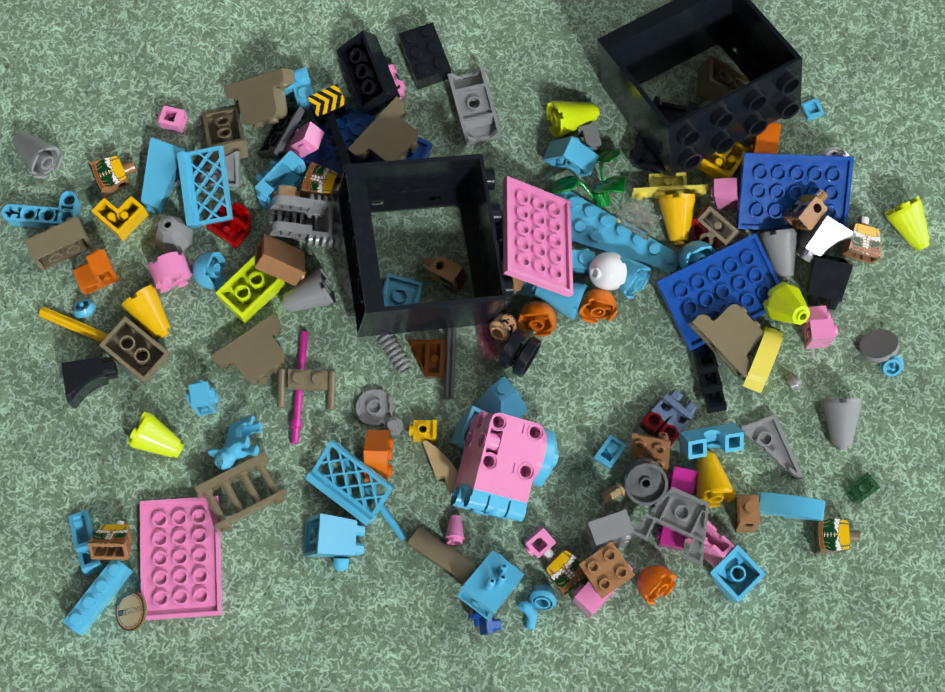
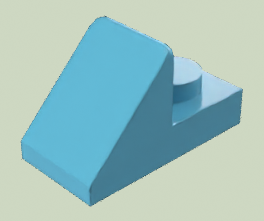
M610 435L595 455L594 461L611 471L627 445Z

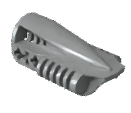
M309 194L308 198L287 195H275L272 198L267 215V235L306 240L307 246H310L313 241V246L317 247L319 243V246L323 248L325 243L326 248H331L333 243V249H338L339 247L340 250H345L338 197H336L335 202L332 196L328 199L327 196L323 195L321 200V195H316L314 199V194Z

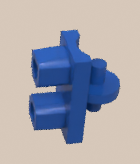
M474 609L473 614L468 615V620H474V627L480 626L481 636L491 634L502 628L500 619L491 618L488 621Z

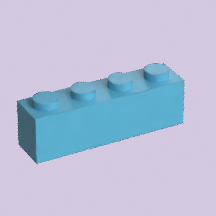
M111 560L62 622L77 634L84 636L134 571L119 560Z

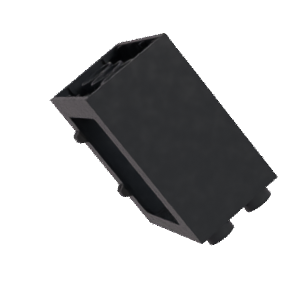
M673 0L597 39L604 90L671 176L682 170L691 171L700 165L702 159L716 152L723 154L729 151L736 141L748 135L755 137L761 134L770 123L780 118L784 120L790 119L801 108L802 57L751 0ZM715 45H719L750 82L670 124L641 88L640 84Z
M483 154L345 164L337 195L358 337L490 324L494 318H497L500 311L506 310L507 299L514 296V284L511 276L503 275L501 264L503 262V238L497 239L495 226L501 224V208L498 202L491 203L489 190H494L495 173L493 167H485ZM451 206L459 208L474 298L385 306L371 213Z

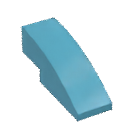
M761 492L759 512L763 515L823 521L824 500Z
M84 510L68 516L81 570L85 576L103 571L105 568L103 560L91 559L88 542L95 532L88 511Z

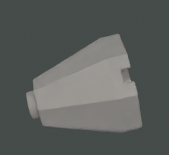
M165 216L156 226L154 243L163 254L178 252L181 255V252L184 253L192 247L194 230L186 226V221L183 218Z

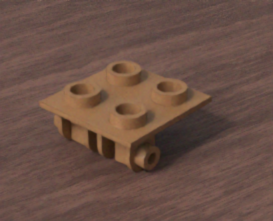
M660 432L657 438L632 433L631 460L638 457L651 458L661 466L665 473H668L671 441L667 433Z
M612 541L579 564L593 585L592 588L601 598H604L635 576Z

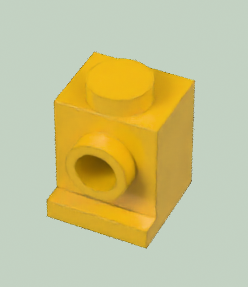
M414 420L413 425L409 426V436L413 437V442L427 440L431 443H437V420ZM421 427H425L427 430L426 432L422 433L419 431V429Z

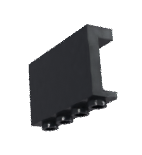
M655 96L653 103L670 124L699 109L697 103L692 102L686 107L662 102L659 96ZM638 133L636 145L629 155L633 167L671 176Z

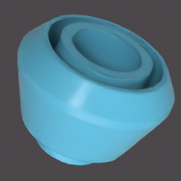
M547 584L539 585L531 593L530 602L539 610H549L555 607L557 603L555 591Z

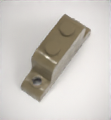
M280 68L224 86L225 95L229 99H234V102H239L241 120L244 124L253 125L254 129L263 128L264 124L267 123L277 124L288 113L284 90L293 84L294 72L292 69Z
M396 96L347 149L349 157L354 161L362 162L369 156L374 157L378 162L406 160L410 152L414 153L419 146L418 133L416 129L403 120L407 112L405 111V104L400 98Z
M737 304L724 307L713 319L706 314L693 317L687 325L739 379L746 378L752 365L747 354L763 337L760 324L747 315L748 312L743 306Z
M275 313L210 355L218 368L224 370L235 365L250 385L263 384L268 380L269 375L272 373L277 374L278 369H284L283 366L286 364L284 352L274 339L282 333V325Z

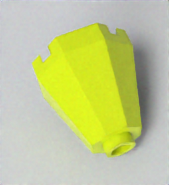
M781 282L769 289L767 293L769 297L763 303L767 317L771 320L801 325L808 320L810 311L798 287Z

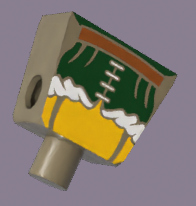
M824 517L823 521L813 520L815 556L846 552L850 549V542H860L861 540L860 531L849 530V522L847 520Z

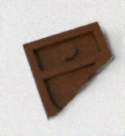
M445 339L408 340L424 377L444 378Z

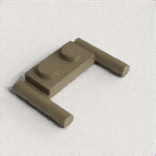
M278 369L277 408H285V389L328 391L327 410H335L336 372Z

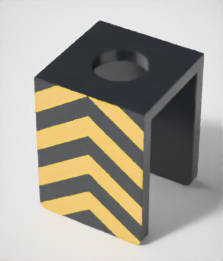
M337 84L308 97L311 104L310 109L319 126L325 125V122L328 121L326 114L334 112L336 119L349 114L347 103Z

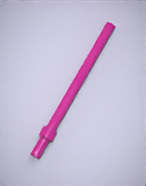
M301 331L297 366V369L305 370L308 332ZM295 390L293 420L290 422V429H292L291 444H298L299 430L302 429V421L300 419L303 390Z

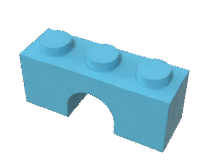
M735 423L679 432L680 451L688 460L706 457L708 448H719L725 453L744 450V432Z

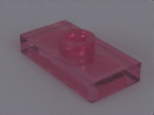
M491 322L477 324L483 362L498 360L501 355L499 340L495 339L490 332L489 326Z

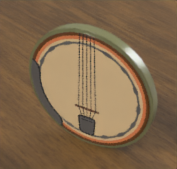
M137 591L123 593L116 604V620L118 625L125 631L138 630L143 625L147 616L146 601L142 594Z

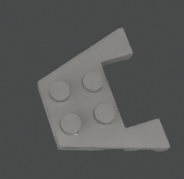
M672 487L641 518L642 520L636 526H633V535L647 541L655 523L693 539L685 559L702 566L709 503Z

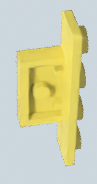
M678 172L675 177L662 173L649 174V187L633 188L631 198L644 200L649 197H655L658 199L660 196L673 194V196L695 194V197H701L706 194L708 186L707 184L687 185L686 172Z

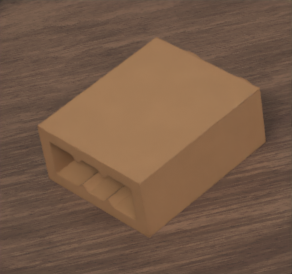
M264 233L255 247V268L294 286L297 285L299 280L302 281L306 275L304 251Z

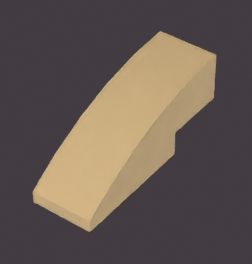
M427 440L422 441L436 480L444 478L452 496L458 476L457 470L438 448Z

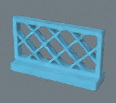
M220 145L190 152H177L186 226L194 229L203 225L233 220L223 146ZM218 151L219 159L216 163L208 159L213 152ZM200 155L203 157L198 167L193 164L192 156ZM206 161L213 165L208 174L201 170ZM217 168L222 174L218 182L211 177ZM199 172L206 176L201 185L196 183L195 180ZM209 179L216 184L211 192L203 188ZM219 186L224 189V195L221 200L214 196ZM201 190L208 194L203 204L198 201V195ZM211 198L219 202L213 211L206 207ZM221 205L226 207L227 216L220 217L216 214ZM205 208L211 214L207 220L201 221L200 214Z
M333 439L328 443L316 465L305 478L366 526L376 519L377 513L395 487ZM332 447L338 451L339 458H331L330 450ZM340 461L342 472H334L332 462ZM345 461H352L355 470L347 471ZM328 463L330 473L325 474L319 469L320 466ZM360 472L369 474L371 482H362ZM356 473L358 483L350 484L348 474ZM337 475L344 476L345 485L337 483ZM376 484L385 486L387 488L386 492L378 494ZM371 485L373 495L365 496L363 486ZM351 487H359L361 497H355L352 494ZM366 499H375L376 507L374 510L368 507Z

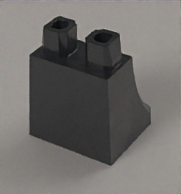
M825 254L821 257L816 255L810 266L806 290L808 293L807 303L818 306L820 297L827 298L826 308L836 310L839 301L842 302L853 264L843 258Z
M101 357L62 363L65 395L72 409L78 408L80 403L91 392L108 385L109 379L119 378L118 369L113 360L103 361Z

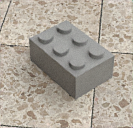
M625 509L588 522L584 533L591 552L594 554L611 541L617 549L627 546V543H629L634 534V529Z

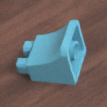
M322 513L311 516L305 523L303 555L305 557L345 558L362 555L364 553V545L356 543V536H364L365 526L358 524L357 520Z

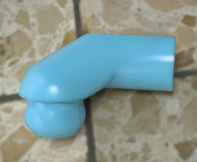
M521 601L519 603V610L527 616L525 628L534 630L538 612L530 601Z

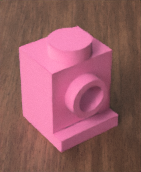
M163 106L162 111L158 113L157 121L161 128L182 134L188 117L185 110Z
M542 525L524 540L526 551L531 556L535 554L538 558L556 544V541ZM536 539H541V543L539 545L534 544V541Z

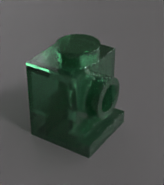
M867 472L845 490L847 491V497L853 503L860 504L880 487ZM859 486H862L865 492L860 491Z

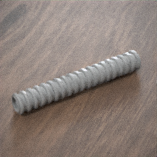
M348 276L342 281L341 285L345 287V291L348 292V296H351L350 299L353 301ZM376 335V340H379L378 343L380 345L382 344L381 348L385 349L384 353L388 354L387 357L391 359L390 362L394 364L393 367L397 369V373L402 374L408 371L412 363L408 362V357H405L406 354L404 352L402 353L403 349L399 348L400 344L396 343L397 340L393 338L394 335Z

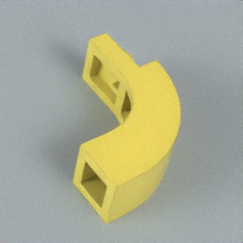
M765 326L763 337L759 342L743 387L758 393L762 392L778 354L783 333Z

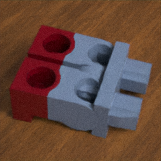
M675 389L669 395L666 393L660 402L641 421L640 427L653 437L661 426L667 422L659 433H667L671 441V447L678 438L679 432H682L694 417L693 414L697 406L691 401H688L684 407L678 402L683 395Z

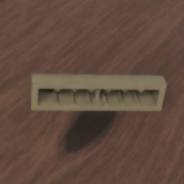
M422 526L415 531L407 542L409 547L463 584L479 567V565Z

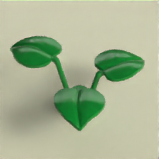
M620 148L607 149L596 153L599 155L596 163H599L601 183L593 188V192L581 180H577V176H566L558 179L550 186L548 192L552 194L567 192L580 184L589 194L590 199L594 198L598 208L608 206L611 203L608 192H625V176H612L605 180L603 172L604 162L615 160L620 154Z

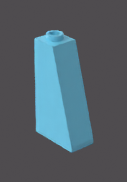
M151 137L149 142L141 204L148 213L155 214L156 212L161 214L180 175L177 152H186V150Z

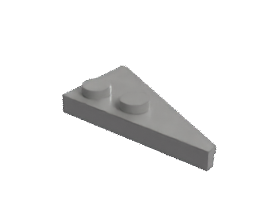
M235 151L225 156L229 187H241L240 151ZM209 164L201 168V170L208 174L213 165ZM217 168L211 176L217 182L222 176L221 171ZM199 172L195 177L196 183L201 185L206 176ZM180 179L175 182V186H181ZM209 179L204 187H214L216 184Z
M776 414L740 428L744 435L797 480L803 477Z

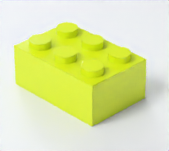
M254 255L216 292V295L246 325L286 284L285 281L256 269Z

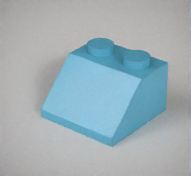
M739 545L710 572L718 589L732 604L739 602L766 575Z

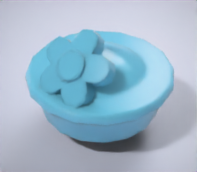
M90 299L79 300L73 307L74 316L77 318L87 316L89 318L95 310L96 304Z
M895 355L890 357L888 361L880 362L879 367L883 374L896 376L902 371L904 363L900 356Z

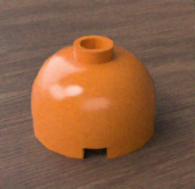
M593 288L583 294L579 305V315H582L584 321L599 323L596 319H607L608 322L615 318L617 305L615 297L610 291Z
M532 301L522 308L518 318V327L525 332L526 330L536 332L535 336L541 337L549 336L552 330L556 329V313L551 305L543 301Z
M662 565L645 567L639 574L637 589L641 597L649 605L656 604L654 600L663 594L664 598L673 590L676 585L674 579H677V576Z

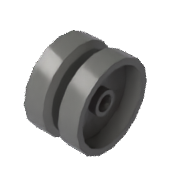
M638 457L632 459L625 465L621 473L623 489L628 497L639 505L650 506L658 503L668 490L666 473L651 458Z

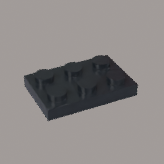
M301 106L287 108V116L272 126L257 155L261 158L281 156L286 150L287 142L294 136L296 126L302 122L303 114L306 110Z

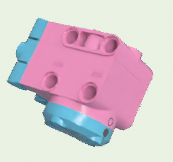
M481 411L479 414L474 415L465 439L461 464L451 496V505L484 516L489 515L504 520L512 519L521 522L526 514L531 485L542 487L557 464L559 454L555 432L544 429L538 423L503 413Z

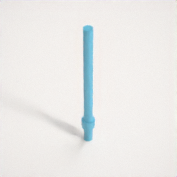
M346 460V467L349 470H355L354 463ZM361 473L362 482H364V476ZM370 485L363 486L368 496L373 495ZM371 499L374 505L376 506L375 499ZM383 504L379 512L402 542L407 536Z

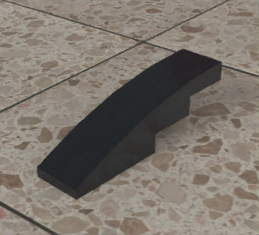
M704 344L694 349L693 355L707 413L727 410V404L722 391L723 385L718 372V362L715 353Z

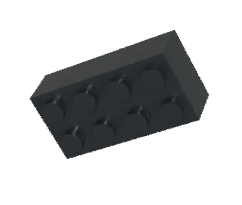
M362 30L336 50L361 113L374 116L386 108L396 96L400 98L376 35Z

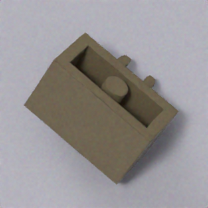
M711 206L698 219L709 230L707 233H703L699 240L702 241L705 237H709L710 241L708 244L711 246L714 243L715 237L729 246L740 233L737 228Z

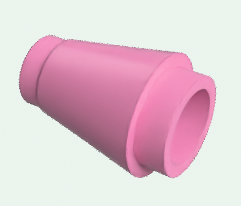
M459 515L450 516L445 536L448 545H462L465 539L462 520Z

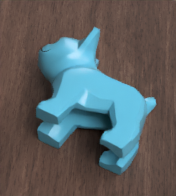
M248 415L231 424L223 448L208 450V454L214 458V463L219 470L227 471L234 466V462L237 459H242L248 455H258L259 447L257 445L249 446V436L253 433H261L263 425L260 422H253L256 419L253 415Z

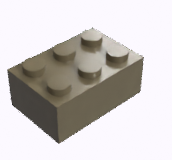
M70 217L64 223L50 226L46 231L40 234H33L29 239L25 240L33 261L42 272L94 248L86 228L78 217Z
M126 316L99 345L102 351L144 385L153 378L171 357L166 349Z

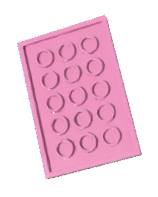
M509 176L503 179V274L566 297L573 295L571 210L569 200Z
M214 496L220 507V497ZM206 498L140 501L141 594L147 604L145 621L223 615L221 531L218 533L215 531V524L219 522Z

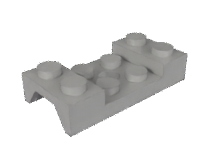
M483 66L478 67L472 73L460 76L452 73L447 74L465 146L501 138V128ZM471 101H477L479 102V106L476 108H472L469 105V103Z

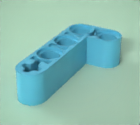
M66 191L60 197L58 208L7 204L2 208L1 215L12 226L48 228L64 223L68 217L79 218L81 202L74 192ZM69 200H74L72 204L67 205ZM34 214L33 218L27 219L29 215ZM48 216H53L51 220L46 221Z

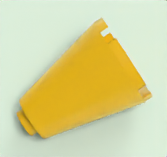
M670 194L658 197L669 241L674 242V246L685 245V242L689 241L696 201L695 194H679L675 196Z
M154 285L144 287L136 292V295L132 298H127L121 304L123 309L154 338L159 337L162 339L170 334L168 330L171 327Z
M707 451L706 457L697 458L696 497L708 502L709 508L721 506L719 502L726 501L730 503L736 497L735 491L716 454Z

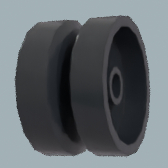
M517 328L505 344L497 364L507 369L514 363L512 373L521 378L536 357L542 341L533 336L526 342L527 332Z

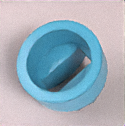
M333 557L334 568L337 571L346 570L349 566V558Z

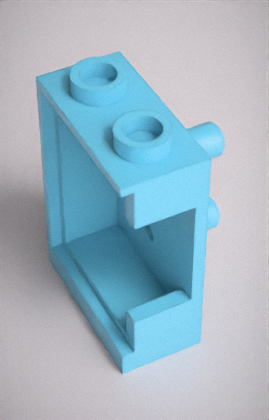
M291 150L279 162L275 159L270 160L269 165L272 169H264V177L260 173L255 176V180L259 182L254 187L257 193L256 197L259 199L258 203L264 209L269 208L273 191L277 190L279 185L297 187L304 180L307 172L305 162Z
M492 550L462 586L457 597L489 621L517 587L525 574L517 566L505 560L501 554Z

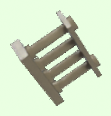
M266 452L194 487L197 498L203 497L207 499L219 522L215 524L216 533L222 531V533L233 527V524L273 503L278 505L285 501L287 496L286 488L279 491L266 469V464L269 463V457ZM254 470L260 472L272 494L263 500L260 499L248 477L249 473ZM237 479L243 482L254 502V505L243 509L231 487V482ZM219 488L224 489L236 511V514L227 519L213 495L214 491Z

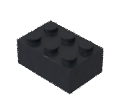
M433 22L398 34L400 46L417 90L448 80L447 74L451 73V67Z

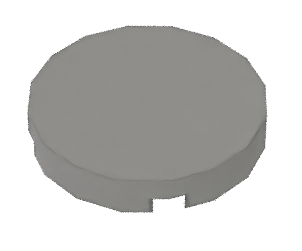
M889 330L871 331L860 341V352L870 362L888 361L899 350L898 338Z
M369 389L364 391L357 399L355 410L357 417L363 424L378 427L384 425V422L392 417L394 404L392 398L385 391Z

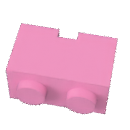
M311 121L301 126L300 130H294V136L287 142L284 153L287 154L291 150L297 156L303 158L318 150L324 131Z
M737 178L714 179V186H711L713 204H716L717 208L721 210L737 209L739 196Z
M708 521L703 558L715 568L735 546L724 535L721 537L716 532L717 529ZM688 537L686 542L690 545L693 539Z

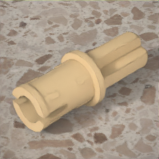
M615 482L614 486L601 493V498L605 503L612 501L620 495H625L622 483Z

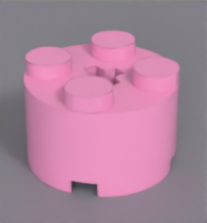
M178 252L163 254L157 257V262L153 264L151 261L148 264L154 284L160 290V293L168 292L177 285L181 288L189 284L188 280L191 278L192 273L182 252L181 255Z

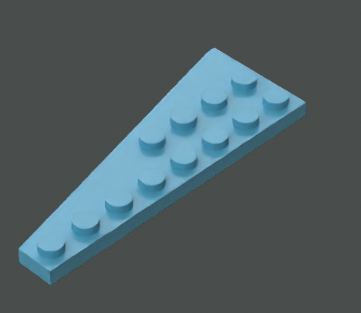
M571 191L553 193L570 201L571 240L573 243L600 252L610 250L639 263L672 274L679 266L678 253Z

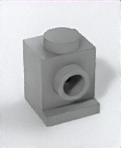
M596 123L579 126L577 136L580 142L585 146L591 147L594 150L593 152H598L601 148V139Z

